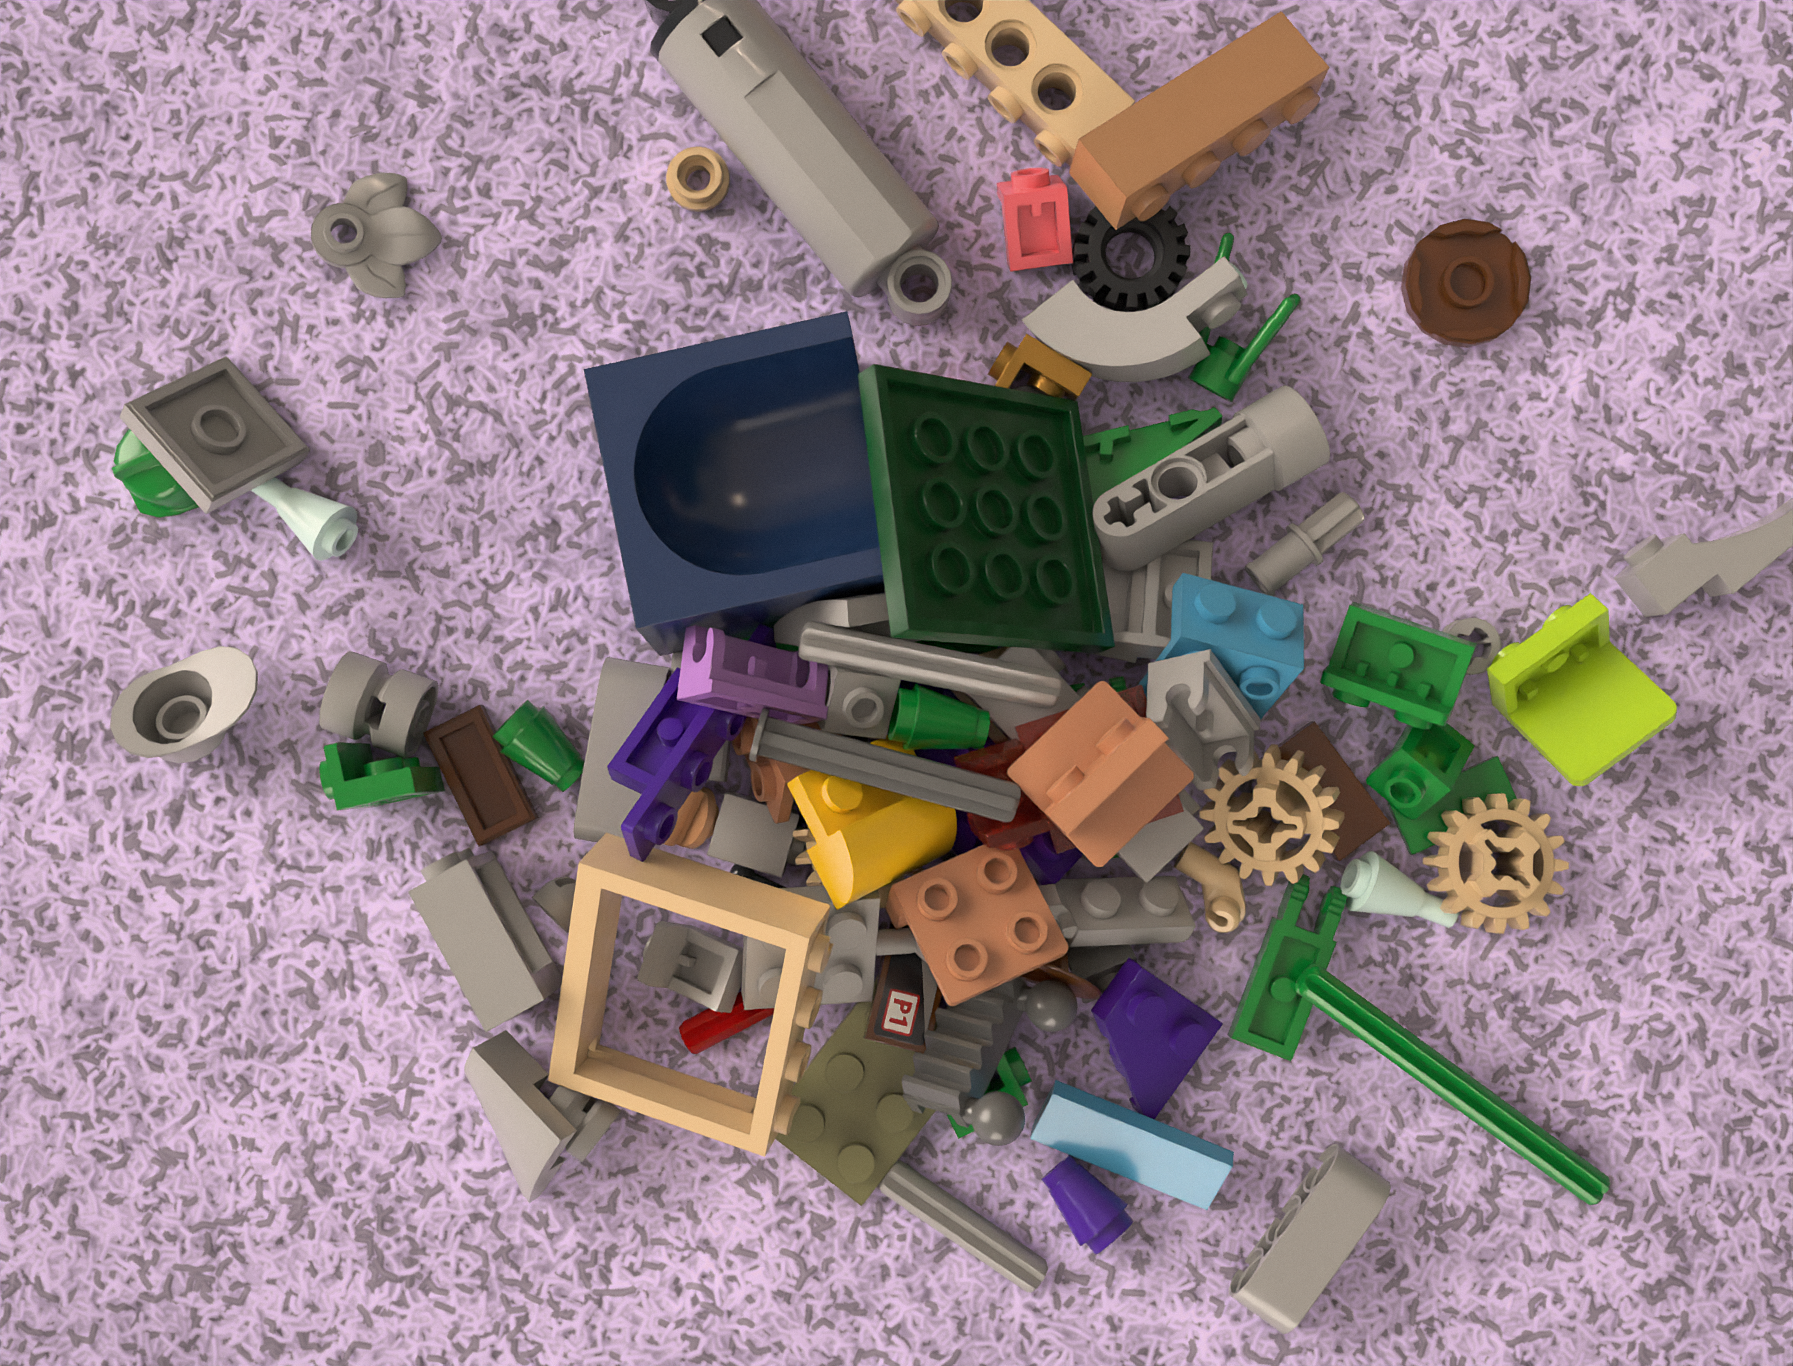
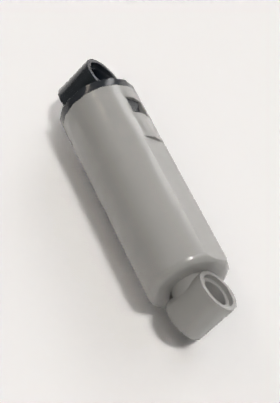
M644 0L651 19L659 26L651 41V54L850 295L859 298L881 287L887 295L888 305L892 313L903 323L922 326L938 320L947 308L952 280L951 272L945 261L937 254L924 250L933 240L939 229L937 219L757 0ZM912 275H923L933 281L937 292L926 302H914L904 296L901 285Z

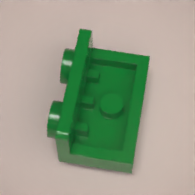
M1352 602L1348 607L1329 665L1323 670L1320 683L1333 688L1332 696L1347 704L1369 707L1371 701L1394 709L1393 717L1409 726L1420 729H1431L1432 724L1445 726L1452 714L1477 643Z

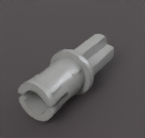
M1345 492L1339 493L1298 526L1290 523L1286 527L1288 534L1253 562L1246 564L1244 567L1245 571L1263 594L1273 596L1276 590L1309 564L1320 565L1323 562L1322 554L1363 523L1365 515L1353 498Z

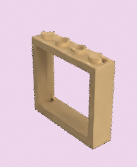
M605 833L578 864L548 1081L765 1157L778 1133L784 1135L790 1133L793 1116L800 1106V1097L792 1095L794 1082L799 1083L810 1058L811 1045L802 1041L805 1028L810 1029L813 1026L822 1001L823 991L814 988L817 972L822 974L833 948V944L830 943L831 937L825 935L831 905L653 848L646 860L641 862L630 856L624 838ZM622 895L786 949L757 1098L600 1045Z

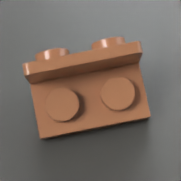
M1105 681L1097 682L1007 769V775L1013 782L1020 786V789L1096 867H1103L1194 778V773L1166 745L1165 741L1169 739L1166 734L1150 718L1140 717Z

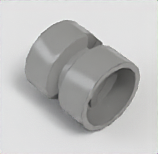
M348 651L335 667L327 684L320 708L319 724L322 729L353 740H359L368 734L370 735L373 747L404 758H410L424 738L423 732L427 730L438 697V682L404 669H400L395 674L390 675L386 663L353 651Z

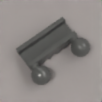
M1017 977L958 1005H948L946 1010L937 1008L935 1012L937 1028L935 1032L926 1030L924 1034L926 1050L924 1054L915 1052L913 1056L915 1072L913 1076L904 1074L901 1080L904 1091L902 1097L912 1111L923 1114L925 1108H930L951 1115L957 1125L967 1128L970 1124L973 1125L977 1136L987 1144L1004 1146L1014 1142L1021 1135L1025 1125V1113L1021 1103L1014 1096L1006 1092L995 1091L984 1095L1023 1012H1026L1030 1021L1043 1031L1056 1032L1063 1030L1073 1022L1077 1014L1078 1004L1073 990L1067 984L1054 979L1044 980L1030 987L1027 986L1024 979Z

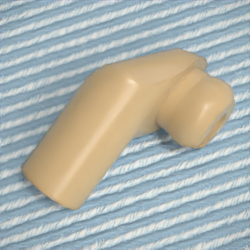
M1193 842L1188 843L1177 858L1174 868L1201 883L1206 912L1205 919L1209 927L1219 933H1228L1235 930L1246 914V902L1239 871L1229 863L1221 864L1217 856Z

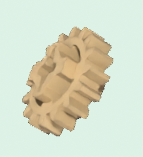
M1271 744L1264 753L1263 759H1259L1254 751V762L1246 776H1242L1238 772L1234 761L1227 759L1218 769L1220 771V779L1217 780L1216 787L1205 789L1203 792L1214 801L1207 802L1199 812L1200 818L1215 823L1204 836L1206 843L1222 842L1225 849L1218 858V861L1221 864L1228 863L1234 858L1240 861L1242 864L1239 877L1244 880L1256 869L1262 871L1265 886H1272L1281 871L1284 872L1291 884L1297 883L1304 873V866L1316 873L1326 859L1323 852L1332 853L1340 839L1331 830L1340 827L1344 820V812L1329 809V806L1335 802L1340 794L1339 788H1322L1318 782L1326 769L1322 765L1313 768L1309 772L1302 768L1304 752L1297 750L1289 761L1281 759L1278 744ZM1257 778V785L1254 787L1253 793L1243 792L1240 797H1233L1240 785ZM1264 806L1271 808V813L1262 810ZM1272 818L1276 820H1281V822L1279 824L1272 822ZM1304 834H1311L1304 844L1286 851L1289 838L1302 839Z
M1487 794L1484 803L1479 797H1467L1462 799L1464 814L1456 810L1444 811L1441 814L1444 823L1448 827L1446 832H1429L1427 838L1433 844L1439 846L1438 855L1423 857V864L1437 868L1439 876L1432 879L1426 885L1429 891H1446L1448 896L1443 900L1440 907L1444 913L1456 914L1463 910L1461 915L1462 926L1478 929L1483 923L1486 932L1504 934L1508 923L1512 929L1525 930L1529 928L1527 912L1536 916L1547 917L1551 911L1543 900L1546 894H1563L1564 888L1552 879L1554 872L1569 869V862L1554 859L1553 850L1565 842L1563 836H1546L1544 829L1551 820L1547 813H1536L1528 817L1531 801L1527 799H1513L1508 804L1505 794ZM1497 820L1511 827L1508 830H1502L1496 835L1491 829H1484L1481 824ZM1493 852L1500 853V856L1497 858L1496 861L1491 856ZM1495 866L1500 870L1499 875L1491 873ZM1496 892L1499 896L1507 897L1510 902L1499 906H1489L1480 902L1483 897H1491Z

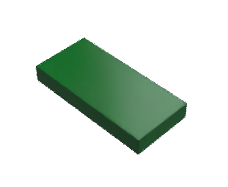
M1494 756L1462 770L1452 790L1415 820L1407 818L1392 804L1388 803L1387 805L1409 854L1414 855L1435 845L1427 838L1429 832H1446L1448 830L1441 816L1444 811L1456 810L1464 814L1462 799L1479 797L1484 803L1487 794H1505L1509 804L1513 799H1517L1499 757Z

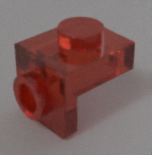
M1015 738L954 756V761L958 768L1013 782L1007 775V769L1025 752V747L1023 743ZM1022 790L1018 809L1011 822L1005 823L967 812L971 831L987 848H995L1001 851L1019 849L1029 845L1034 840L1033 836L1051 830L1048 816Z

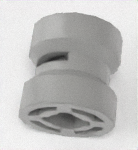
M559 1086L549 1098L553 1106L577 1130L566 1145V1151L581 1163L621 1112L612 1103L603 1100L596 1101L592 1096L563 1086Z

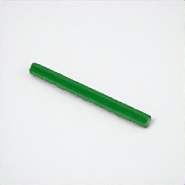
M1310 964L1298 977L1294 988L1303 998L1588 1205H1596L1601 1202L1603 1195L1610 1189L1611 1183L1609 1177L1324 968L1317 964Z

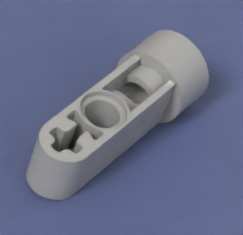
M1283 385L1236 412L1233 419L1102 494L1094 504L1093 521L1099 538L1103 562L1109 567L1120 571L1139 569L1273 490L1281 491L1327 464L1330 459L1328 440L1321 423L1306 400L1293 388ZM1175 496H1188L1183 499H1171Z

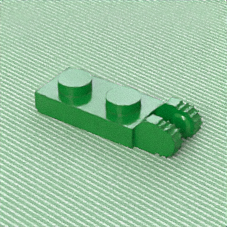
M1305 874L1301 876L1297 883L1291 884L1290 881L1288 882L1278 908L1277 918L1272 916L1227 1034L1231 1039L1289 1061L1294 1057L1313 1007L1312 1003L1295 991L1296 980L1310 964H1317L1327 970L1337 943L1333 938L1347 896L1342 894L1341 888L1331 886L1322 898L1314 932L1296 926L1303 903L1309 893L1310 878Z

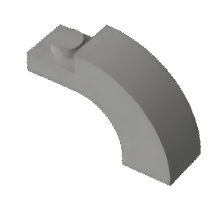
M1224 256L1171 298L1147 310L1119 312L1104 308L1089 299L1072 280L1024 317L1022 321L1038 341L1092 373V377L1114 382H1142L1164 378L1181 372L1209 356L1210 352L1199 332L1206 326L1210 329L1217 328L1231 319L1241 307L1240 300L1248 294L1240 275Z

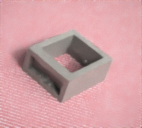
M469 847L459 853L453 852L421 870L426 882L408 891L485 1032L545 1000L561 987L562 975L493 851L474 856Z

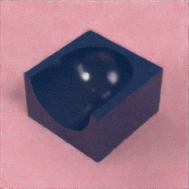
M847 311L583 369L635 627L659 656L683 651L686 627L697 625L705 627L707 630L712 627L723 630L727 636L740 639L751 636L759 624L768 626L774 631L773 626L783 616L805 604L885 591L858 380L860 370Z

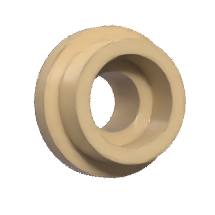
M690 147L679 152L672 159L667 169L666 182L668 190L677 204L690 211L702 212L713 209L724 200L730 186V174L725 161L718 153L705 147ZM702 170L710 175L708 186L699 191L689 188L687 185L689 175L694 171Z

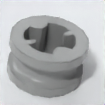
M1475 617L1455 620L1442 631L1456 637L1469 636L1473 630L1480 635L1481 639L1476 641V643L1484 645L1483 654L1481 657H1472L1466 675L1480 674L1487 671V668L1491 666L1493 659L1502 648L1500 636L1495 627L1486 620Z

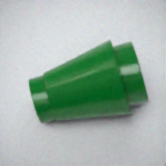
M915 684L912 690L899 688L888 727V739L902 742L904 750L969 748L982 750L988 737L990 713L988 710L977 709L975 706Z
M528 699L492 736L503 746L500 753L551 785L554 784L562 792L566 791L583 773L585 760L580 757L581 754L545 706L538 709Z

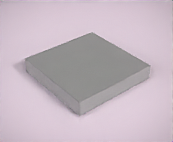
M227 356L124 404L120 414V419L205 514L297 466L307 457L310 451L308 446Z

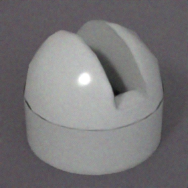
M567 876L558 877L546 883L532 898L566 933H569L576 880Z

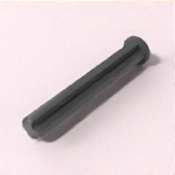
M762 709L749 755L750 761L756 762L757 757L762 756L1005 823L1011 822L1016 814L1021 796V789L1017 783L770 717V709Z

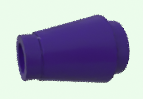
M1071 1155L1065 1157L1041 1179L1048 1187L1050 1195L1079 1246L1086 1243L1095 1255L1113 1243L1134 1222L1124 1210L1128 1204L1081 1164H1077Z

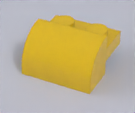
M886 735V739H877L870 743L916 756L914 750H904L902 742L891 741L888 739V735ZM813 770L807 771L787 783L817 842L816 845L806 851L836 910L944 856L954 845L957 834L956 810L953 808Z

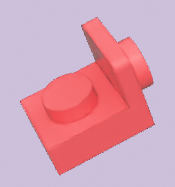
M1026 168L1012 172L1011 181L997 183V195L1002 203L1007 266L1010 272L1073 263L1067 186L1059 175L1049 176V169Z

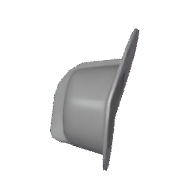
M219 646L201 651L170 666L143 675L134 680L121 692L112 708L110 728L117 744L130 754L145 758L159 757L175 763L195 762L208 756L221 744L227 730L234 726L250 708L257 692L258 671L252 658L240 649Z

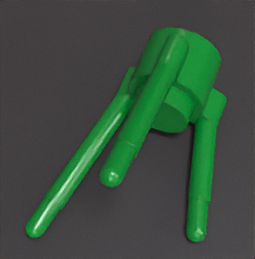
M1225 233L1222 236L1214 264L1224 256L1230 261L1229 258L1234 243V235L1232 233ZM1294 293L1285 298L1246 349L1222 336L1217 338L1213 346L1207 344L1211 329L1206 326L1199 332V335L1202 337L1210 355L1195 364L1188 379L1213 394L1233 402L1251 371L1252 365L1301 301L1300 296Z

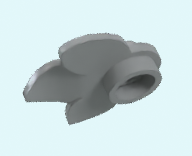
M377 173L355 181L349 188L343 203L332 204L322 209L314 218L311 227L312 245L319 257L332 266L345 268L359 290L378 298L404 297L406 283L402 266L425 258L437 248L442 240L441 233L426 216L412 208L403 207L407 195V178L395 173ZM338 225H348L354 229L357 236L350 243H340L333 238L331 232Z

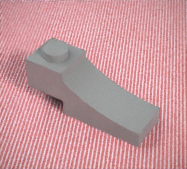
M1793 498L1752 525L1713 541L1692 543L1685 533L1662 538L1661 540L1656 534L1651 535L1624 555L1623 558L1629 566L1616 575L1614 580L1645 617L1668 614L1700 587L1703 588L1709 597L1734 594L1793 546Z

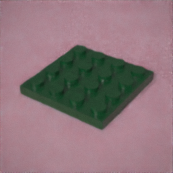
M873 364L860 372L858 380L891 637L1098 654L1115 647L1099 538L1093 521L1094 505L1078 401Z

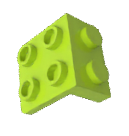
M1591 593L1573 606L1564 605L1555 610L1546 619L1539 631L1522 643L1514 642L1503 648L1495 656L1491 666L1487 668L1492 705L1574 786H1585L1671 724L1677 716L1676 703L1610 642L1609 609Z

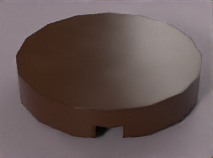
M1461 219L1442 224L1420 240L1404 264L1401 292L1406 311L1421 332L1444 345L1468 348L1491 342L1513 326L1528 304L1531 286V274L1526 255L1516 241L1512 243L1507 236L1500 233L1503 231L1502 229L1490 222Z

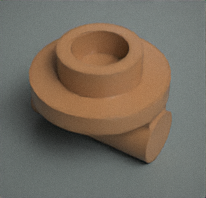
M703 786L700 791L690 793L678 811L675 828L664 843L665 845L675 846L676 844L681 847L695 849L713 835L719 815V808L711 789Z

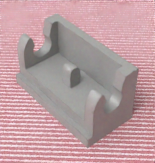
M1211 649L1148 663L1146 718H1150L1169 738L1165 741L1166 745L1194 773V778L1191 782L1199 791L1216 787L1220 772L1217 767L1218 760L1227 752H1237L1236 759L1234 760L1236 769L1242 776H1246L1254 762V731L1260 730V717Z

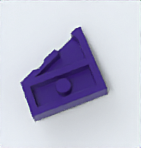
M1129 957L1091 1009L1100 1033L1109 1040V1054L1115 1068L1125 1077L1133 1097L1129 1099L1132 1108L1139 1114L1154 1120L1223 1025L1213 1015Z

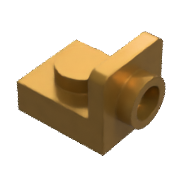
M1027 333L1018 348L1007 341L987 374L997 380L995 386L1010 388L1022 369L1031 375L1027 382L1028 386L1047 396L1058 398L1066 396L1074 401L1079 397L1092 376V373Z

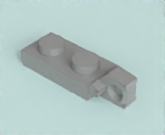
M1154 876L1147 883L1139 877L1060 879L1056 884L1038 886L1064 938L1068 939L1070 947L1179 943L1188 940L1196 927L1175 876Z

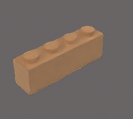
M1280 11L1079 138L1069 174L1115 230L1135 217L1139 221H1145L1159 212L1170 199V195L1180 188L1188 185L1193 189L1206 182L1218 170L1221 162L1236 152L1240 156H1246L1253 152L1267 139L1271 130L1286 120L1292 125L1305 118L1320 101V96L1317 93L1330 67L1283 12Z

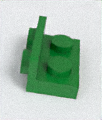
M337 742L324 745L326 760L320 762V780L326 797L329 800H335L337 810L372 808L445 791L440 767H421L419 757L407 759L396 757L374 762L370 743Z

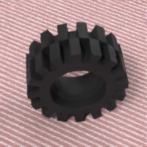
M1095 206L1088 213L1085 222H1082L1072 249L1073 263L1071 266L1073 276L1077 275L1079 279L1078 287L1084 294L1088 293L1096 304L1119 312L1147 310L1165 302L1182 281L1188 268L1186 263L1190 257V245L1185 244V238L1188 235L1184 223L1178 226L1175 222L1178 213L1169 206L1166 211L1161 209L1145 221H1139L1135 217L1115 230ZM1127 232L1136 233L1143 236L1150 243L1154 252V263L1148 273L1141 277L1130 279L1117 275L1110 268L1106 259V247L1109 241L1119 234Z

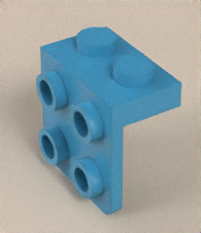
M1182 573L1172 588L1171 640L1156 661L1211 649L1261 720L1304 669L1303 604ZM1148 672L1135 689L1136 704L1147 708Z

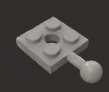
M824 886L779 888L831 905L825 935L831 937L830 943L833 944V948L822 974L817 972L814 988L823 991L821 1005L871 1002L873 999L876 956L916 953L926 962L910 927L897 930L895 928L878 929L880 909L878 889L836 910ZM743 935L741 991L744 1010L775 1008L786 949Z

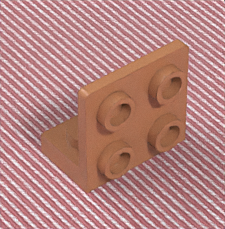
M1011 833L892 884L885 905V909L896 930L909 925L946 1003L950 1006L958 1005L1064 956L1069 948Z

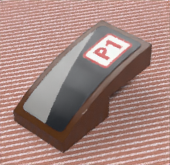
M892 921L890 922L889 929L895 928ZM916 953L882 955L877 973L879 977L863 1038L924 1054L926 1050L924 1034L926 1030L934 1031L936 1022L935 1012L939 1008L942 992L927 962L923 961Z

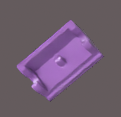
M693 625L686 627L677 700L756 719L760 718L762 709L767 708L770 709V717L800 725L827 720L828 706H825L828 665L810 661L808 666V661L799 657L798 651L789 652L727 636L723 630L712 627L707 630L705 627ZM809 668H810L809 679H808V681H807V683H806L807 674H808Z

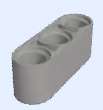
M612 657L605 659L597 689L573 831L575 839L598 842L605 833L624 838L621 831L622 822L642 794L612 781L607 766L670 678V667Z
M1338 1144L1329 1146L1318 1158L1323 1162L1319 1169L1314 1166L1311 1168L1282 1208V1211L1286 1213L1282 1221L1277 1217L1274 1219L1244 1261L1249 1264L1245 1272L1238 1269L1229 1286V1295L1282 1334L1292 1331L1305 1317L1380 1213L1390 1194L1391 1185L1389 1181Z

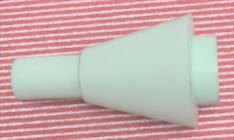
M276 477L250 490L277 509L280 517L316 560L323 561L332 556H341L352 546L357 537V512L353 507L298 488H291Z
M1368 851L1359 859H1353L1343 873L1340 888L1342 894L1347 896L1346 906L1350 911L1414 917L1416 915L1447 928L1452 927L1458 918L1459 912L1450 914L1444 913L1440 909L1444 899L1425 892L1420 885L1374 851Z

